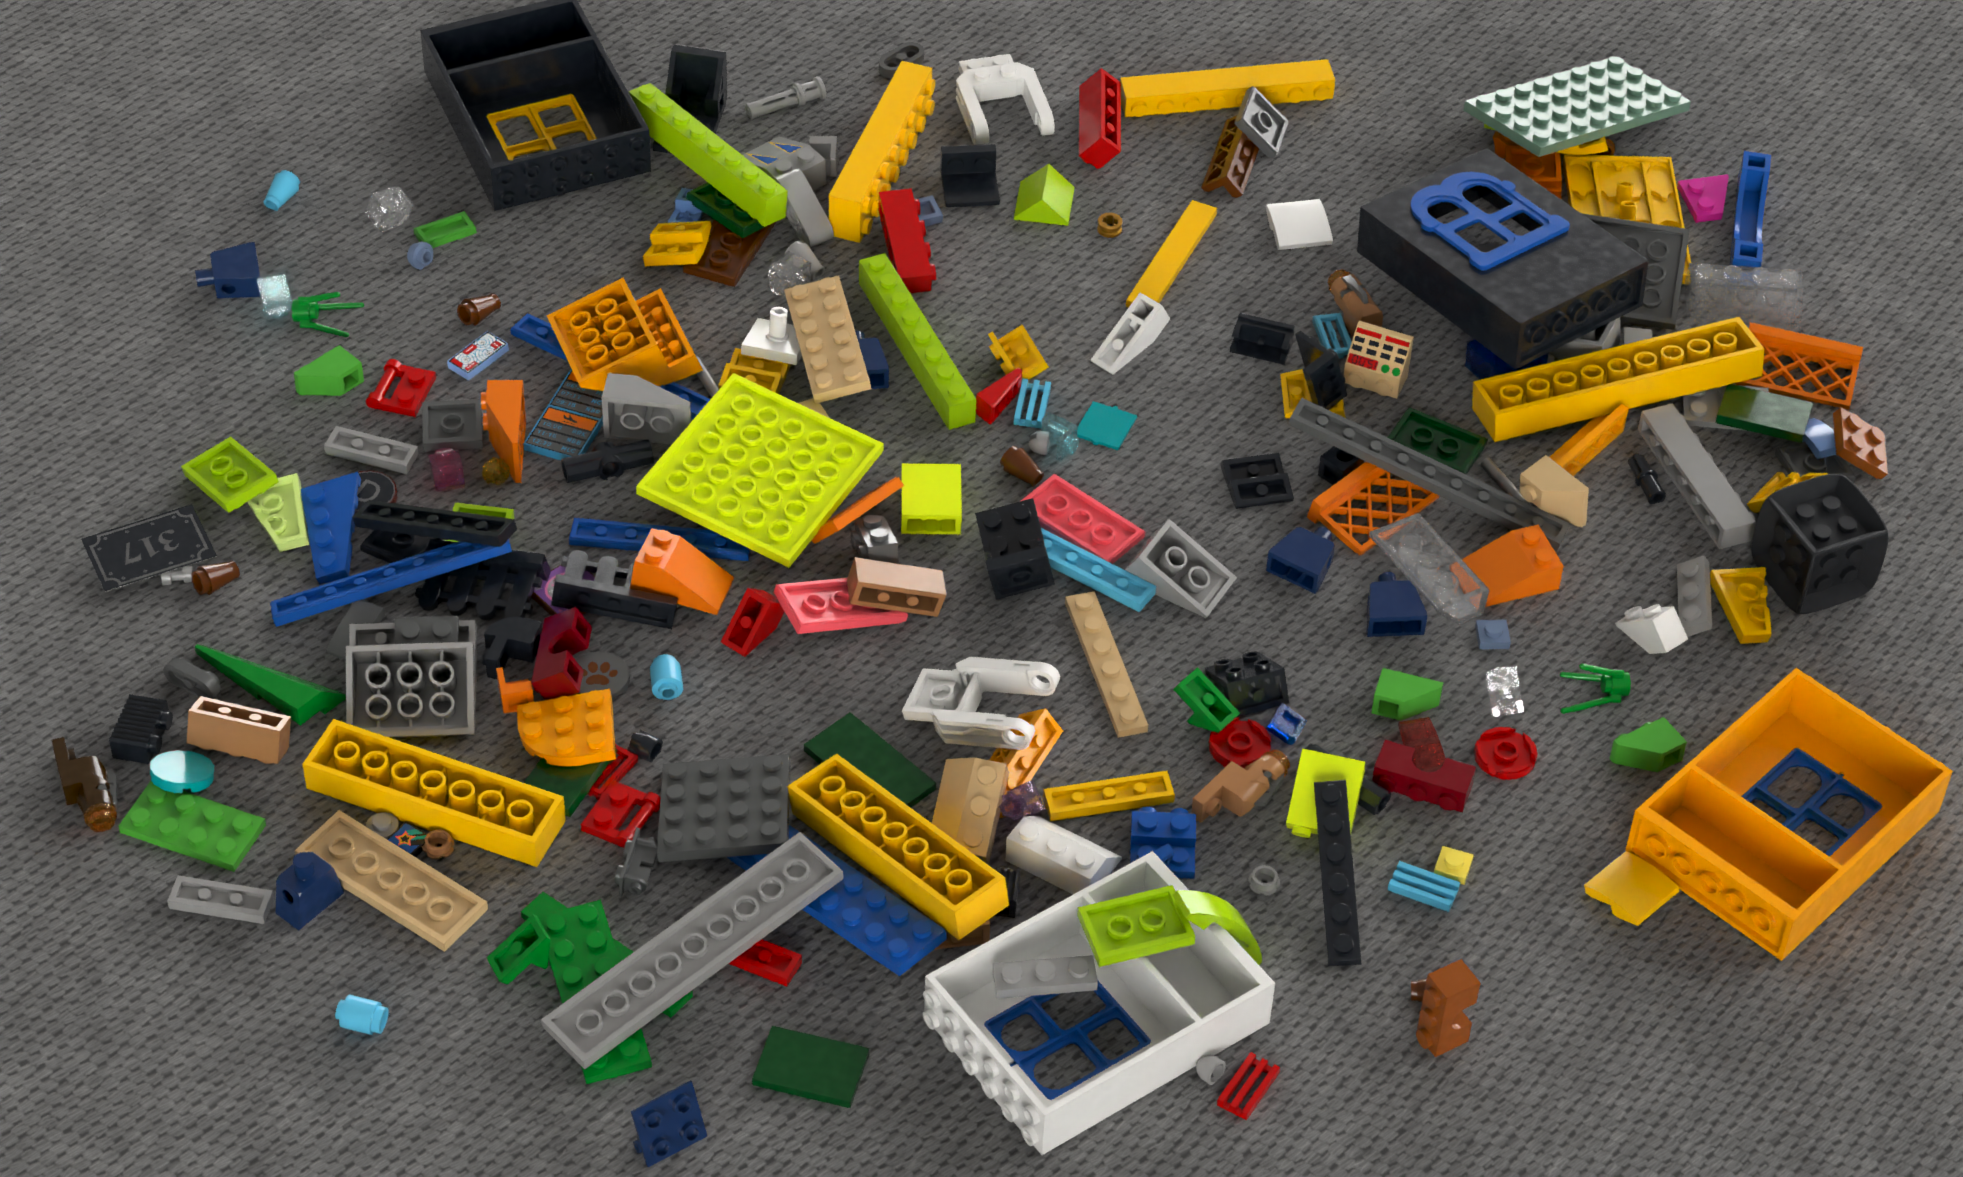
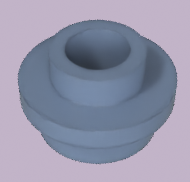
M423 241L412 244L407 252L409 263L419 270L429 265L433 260L432 246Z

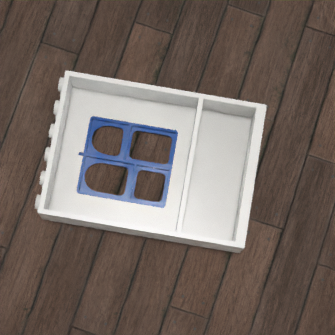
M1153 851L925 976V991L923 992L925 999L923 1018L930 1029H935L940 1034L945 1047L950 1052L956 1053L961 1059L966 1072L971 1076L974 1075L979 1080L987 1097L995 1099L1001 1106L1005 1118L1017 1125L1026 1143L1029 1146L1034 1145L1041 1155L1197 1065L1200 1058L1207 1055L1214 1056L1270 1023L1275 982L1227 930L1215 922L1203 930L1189 921L1195 934V944L1102 967L1098 966L1078 919V907L1173 885L1175 891L1188 890ZM1093 955L1098 980L1097 990H1094V992L1105 1003L1106 1008L1077 1025L1063 1030L1058 1027L1042 1008L1043 1003L1059 994L996 999L993 963ZM1028 1014L1046 1032L1049 1040L1029 1051L1010 1049L1001 1038L1003 1027L1021 1015ZM1117 1019L1138 1040L1139 1045L1118 1058L1110 1060L1088 1038V1034L1107 1022ZM1069 1044L1077 1045L1096 1067L1090 1074L1061 1089L1043 1087L1036 1081L1033 1071L1036 1064L1042 1059Z

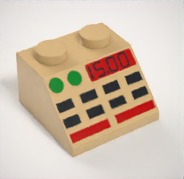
M1359 321L1345 362V383L1355 388L1367 389L1381 396H1390L1397 399L1408 377L1414 337Z

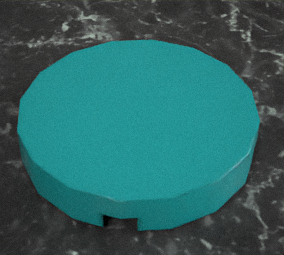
M176 750L164 752L155 756L150 762L151 781L157 787L173 793H182L183 789L190 788L193 793L208 788L213 783L215 765L209 758L192 751Z

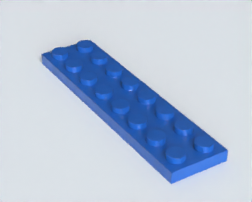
M789 825V839H791L799 831ZM805 836L843 871V880L804 907L803 911L898 976H901L947 940L944 928ZM768 854L727 858L746 871Z

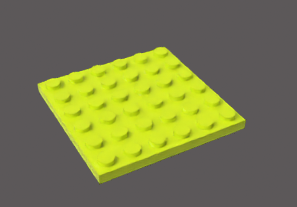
M733 373L637 484L636 494L790 568L819 532L820 527L828 521L883 453L884 443Z

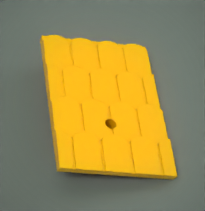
M1564 155L1563 167L1568 202L1578 212L1685 228L1671 157ZM1688 245L1682 284H1693V270Z

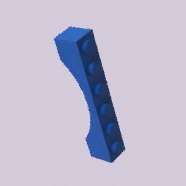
M1744 151L1738 174L1728 283L1756 287L1763 254L1762 226L1770 174L1771 155L1749 151Z

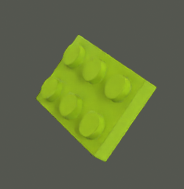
M231 436L181 466L184 475L228 513L240 508L244 503L279 483L276 474Z
M1173 885L1078 907V919L1099 967L1195 944V934L1190 922L1185 918L1172 895L1176 892Z

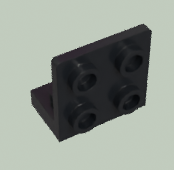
M996 145L941 146L940 173L945 206L999 205L1000 196L996 177Z
M1298 331L1295 336L1304 363L1303 373L1312 403L1329 410L1348 395L1344 384L1346 380L1339 366V356L1333 349H1327L1322 346L1315 337L1307 336L1302 331Z
M1247 652L1242 655V658L1236 660L1221 659L1214 662L1213 666L1205 668L1206 675L1224 687L1225 697L1240 712L1237 717L1289 703L1285 669L1260 652Z

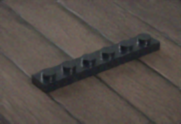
M369 500L352 517L355 526L360 528L477 543L493 547H501L517 530L514 519Z
M1346 780L1314 782L1328 966L1362 965Z

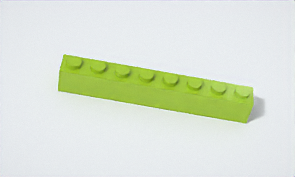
M651 83L628 91L649 128L650 137L733 203H736L743 211L748 212V215L753 219H757L762 226L765 227L786 217L788 190Z
M883 253L859 260V285L948 430L975 423V396L887 255Z

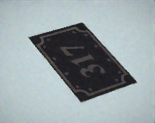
M192 504L81 539L105 592L217 556Z

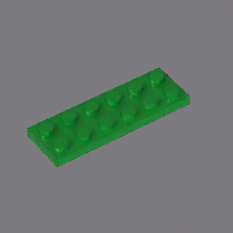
M601 899L538 916L550 938L549 963L562 1004L620 963ZM642 1029L637 1030L586 1069L581 1066L586 1084L651 1068L652 1061Z

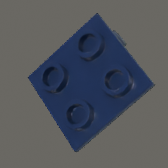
M691 1080L630 1111L637 1132V1140L633 1141V1145L639 1154L643 1153L647 1167L707 1137Z

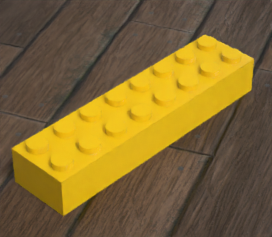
M901 61L829 193V221L833 228L834 237L860 243L864 234H870L873 224L872 219L879 216V192L890 191L891 183L897 182L900 166L906 165L909 149L915 148L918 132L923 133L926 117L933 114L935 101L932 100V94L935 89V80L932 79L931 67Z
M336 719L332 720L302 763L306 789L376 813L387 812L393 814L400 821L408 822L411 825L429 831L445 830L455 840L534 867H538L566 822L564 796Z
M837 753L787 786L793 815L958 940L1009 906L1006 881L1003 875Z

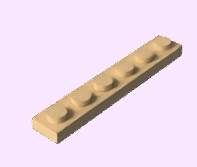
M1095 591L1066 596L1065 605L1117 737L1148 732L1147 720Z

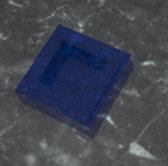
M1281 703L1265 729L1286 744L1293 745L1307 720L1284 703Z

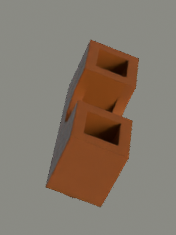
M1462 959L1427 975L1416 1037L1421 1047L1424 1049L1428 1048L1435 1057L1469 1041L1472 1022L1462 1010L1477 1003L1481 983Z

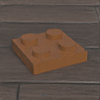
M1842 407L1833 413L1836 455L1876 479H1882L1888 475L1884 433L1878 427H1873L1863 421L1858 415L1850 413Z

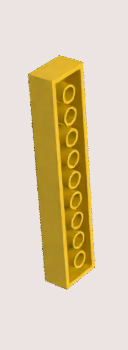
M1736 317L1473 381L1472 409L1494 442L1508 440L1611 414L1621 404L1632 409L1761 377L1765 349L1741 318Z

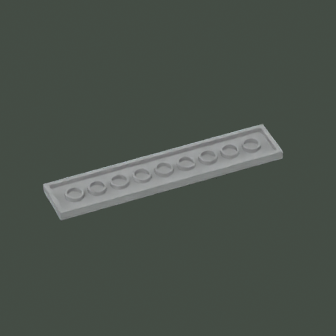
M801 832L797 833L542 1018V1027L586 1069L843 880V871Z

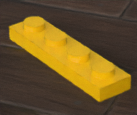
M1160 771L1043 789V799L1050 821L1174 803L1175 793L1168 771Z

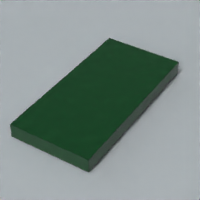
M851 712L804 744V752L817 763L821 764L837 753L910 808L936 790L935 781Z

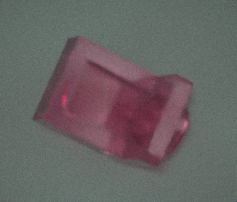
M451 448L436 450L433 455H428L436 491L465 487L462 461L458 451H452Z

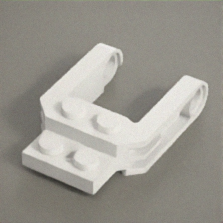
M1010 54L959 61V72L961 75L956 80V101L974 145L989 143L988 124L979 102L1016 97L1020 94L1024 98L1034 125H1038L1041 135L1054 134L1053 114L1034 68L1018 62L1014 63Z
M968 657L956 663V669L952 671L923 668L902 709L905 720L933 722L938 735L948 744L1022 750L1026 749L1031 743L1035 734L1034 725L1020 718L1006 717L1004 714L976 712L982 699V693L989 691L1049 696L1054 693L1060 680V674L1055 667L1044 662ZM1036 676H1044L1050 683H1044L1038 680ZM1011 729L1019 730L1024 736L1014 734Z

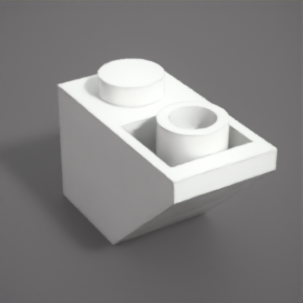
M1656 604L1646 609L1637 606L1627 610L1624 613L1625 617L1615 623L1619 629L1649 654L1667 653L1688 640L1674 606L1661 607L1660 604Z

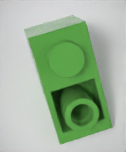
M338 345L294 372L296 392L299 395L342 396L364 382L362 362Z
M1382 668L1374 694L1371 713L1402 721L1435 708L1440 703L1443 682Z
M1662 717L1654 722H1647L1639 729L1628 734L1619 735L1613 741L1610 760L1614 764L1659 772L1683 760L1687 741Z

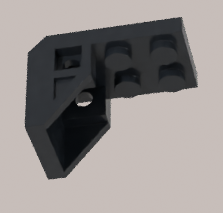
M674 44L670 55L665 95L714 133H716L727 100L726 52ZM654 140L653 151L670 153Z
M1033 498L975 513L984 548L985 562L996 600L1055 585Z

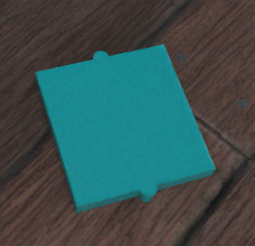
M1093 401L1074 432V436L1091 441L1094 445L1100 444L1119 450L1135 423L1137 415L1119 410L1117 406L1110 407Z

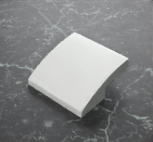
M1320 199L1266 204L1269 226L1274 232L1278 250L1332 245L1331 229Z

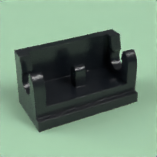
M1239 313L1232 333L1234 339L1230 346V352L1285 365L1293 344L1295 326Z

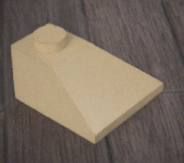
M1545 455L1520 474L1519 493L1527 502H1532L1541 510L1577 527L1586 525L1589 488L1555 461Z

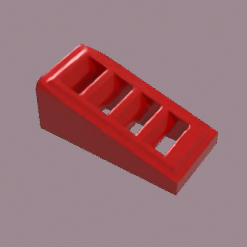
M1020 368L1013 370L976 394V414L991 425L1020 392L1022 370Z

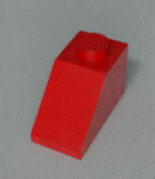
M747 588L721 643L746 657L777 628L785 612L778 599L765 590Z

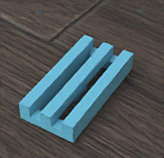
M1341 313L1313 316L1312 322L1321 345L1327 349L1331 348L1322 324L1324 322L1334 347L1333 350L1337 353L1339 359L1348 355L1352 342ZM1335 320L1337 328L1339 330L1340 336L1345 346L1343 348H1341L1339 345L1335 330L1333 329L1331 321Z
M1022 379L1014 415V425L1034 428L1043 427L1051 382L1045 381V385H1040V380H1034L1033 384L1028 383V379ZM1027 390H1032L1026 419H1021ZM1038 391H1041L1043 395L1037 421H1032Z
M1399 861L1397 869L1394 871L1393 877L1388 884V891L1449 912L1460 888V882L1402 861Z

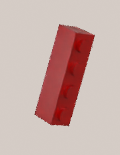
M1102 68L1079 86V156L1085 163H1090L1096 169L1102 168L1121 152V82Z
M912 188L879 192L878 213L890 262L910 293L931 291L932 281L936 280V269L934 264L929 263L931 249L929 242H924L923 238L926 236L924 220L919 221L918 217L921 214L919 199H914Z

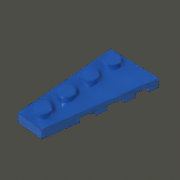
M358 471L300 489L315 576L319 584L349 577L353 548L351 538L352 533L355 532V524L352 517L355 514V509L358 508L359 498L357 490L361 484V477Z

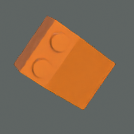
M487 380L486 392H481V410L487 411V413H483V431H489V441L515 483H522L523 443L525 442L526 432L523 380Z
M1539 524L1512 530L1452 564L1453 570L1476 609L1558 590L1564 568Z
M652 528L634 561L630 589L678 598L677 604L718 615L732 586L734 577L681 536L671 534L665 530Z

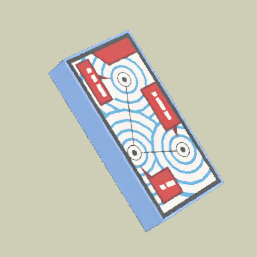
M487 331L447 361L448 368L469 381L508 352V343Z

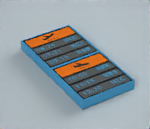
M570 369L523 443L524 450L557 460L585 454L603 426V391L581 388L572 369Z

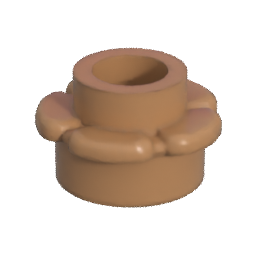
M437 829L426 835L425 844L422 848L424 852H427L429 858L437 860L440 857L446 858L450 856L454 851L453 846L455 843L447 831Z

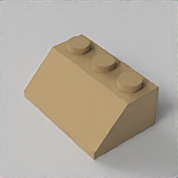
M980 758L946 759L932 824L986 864H989L1009 776L1007 764Z

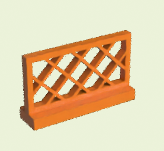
M1750 322L1749 330L1765 349L1764 353L1766 356H1764L1763 364L1771 361L1778 370L1767 374L1763 369L1761 378L1737 382L1735 385L1769 388L1771 393L1850 409L1863 347ZM1782 355L1789 356L1794 362L1783 366L1778 357ZM1810 361L1817 362L1822 366V369L1812 373L1806 363ZM1799 367L1806 376L1795 380L1789 371ZM1844 368L1852 371L1851 375L1841 379L1834 370ZM1828 374L1834 383L1824 387L1817 378ZM1783 375L1789 384L1784 387L1778 386L1772 379ZM1811 381L1817 388V391L1813 393L1805 392L1801 385ZM1840 388L1846 395L1845 400L1833 398L1829 392Z
M1366 461L1312 501L1307 518L1315 524L1320 521L1345 545L1361 556L1438 499L1439 495L1407 480L1391 479L1390 472ZM1371 486H1386V495L1371 493ZM1391 487L1405 488L1406 497L1392 496ZM1411 489L1421 490L1428 497L1425 499L1412 498ZM1353 499L1366 501V509L1351 508V501ZM1371 501L1386 503L1387 512L1372 510ZM1392 504L1407 505V512L1405 514L1392 512ZM1333 514L1346 515L1347 524L1336 523L1330 516ZM1352 516L1367 517V526L1352 525ZM1372 518L1386 519L1388 526L1386 528L1373 527ZM1352 533L1367 534L1368 541L1361 545L1352 537Z

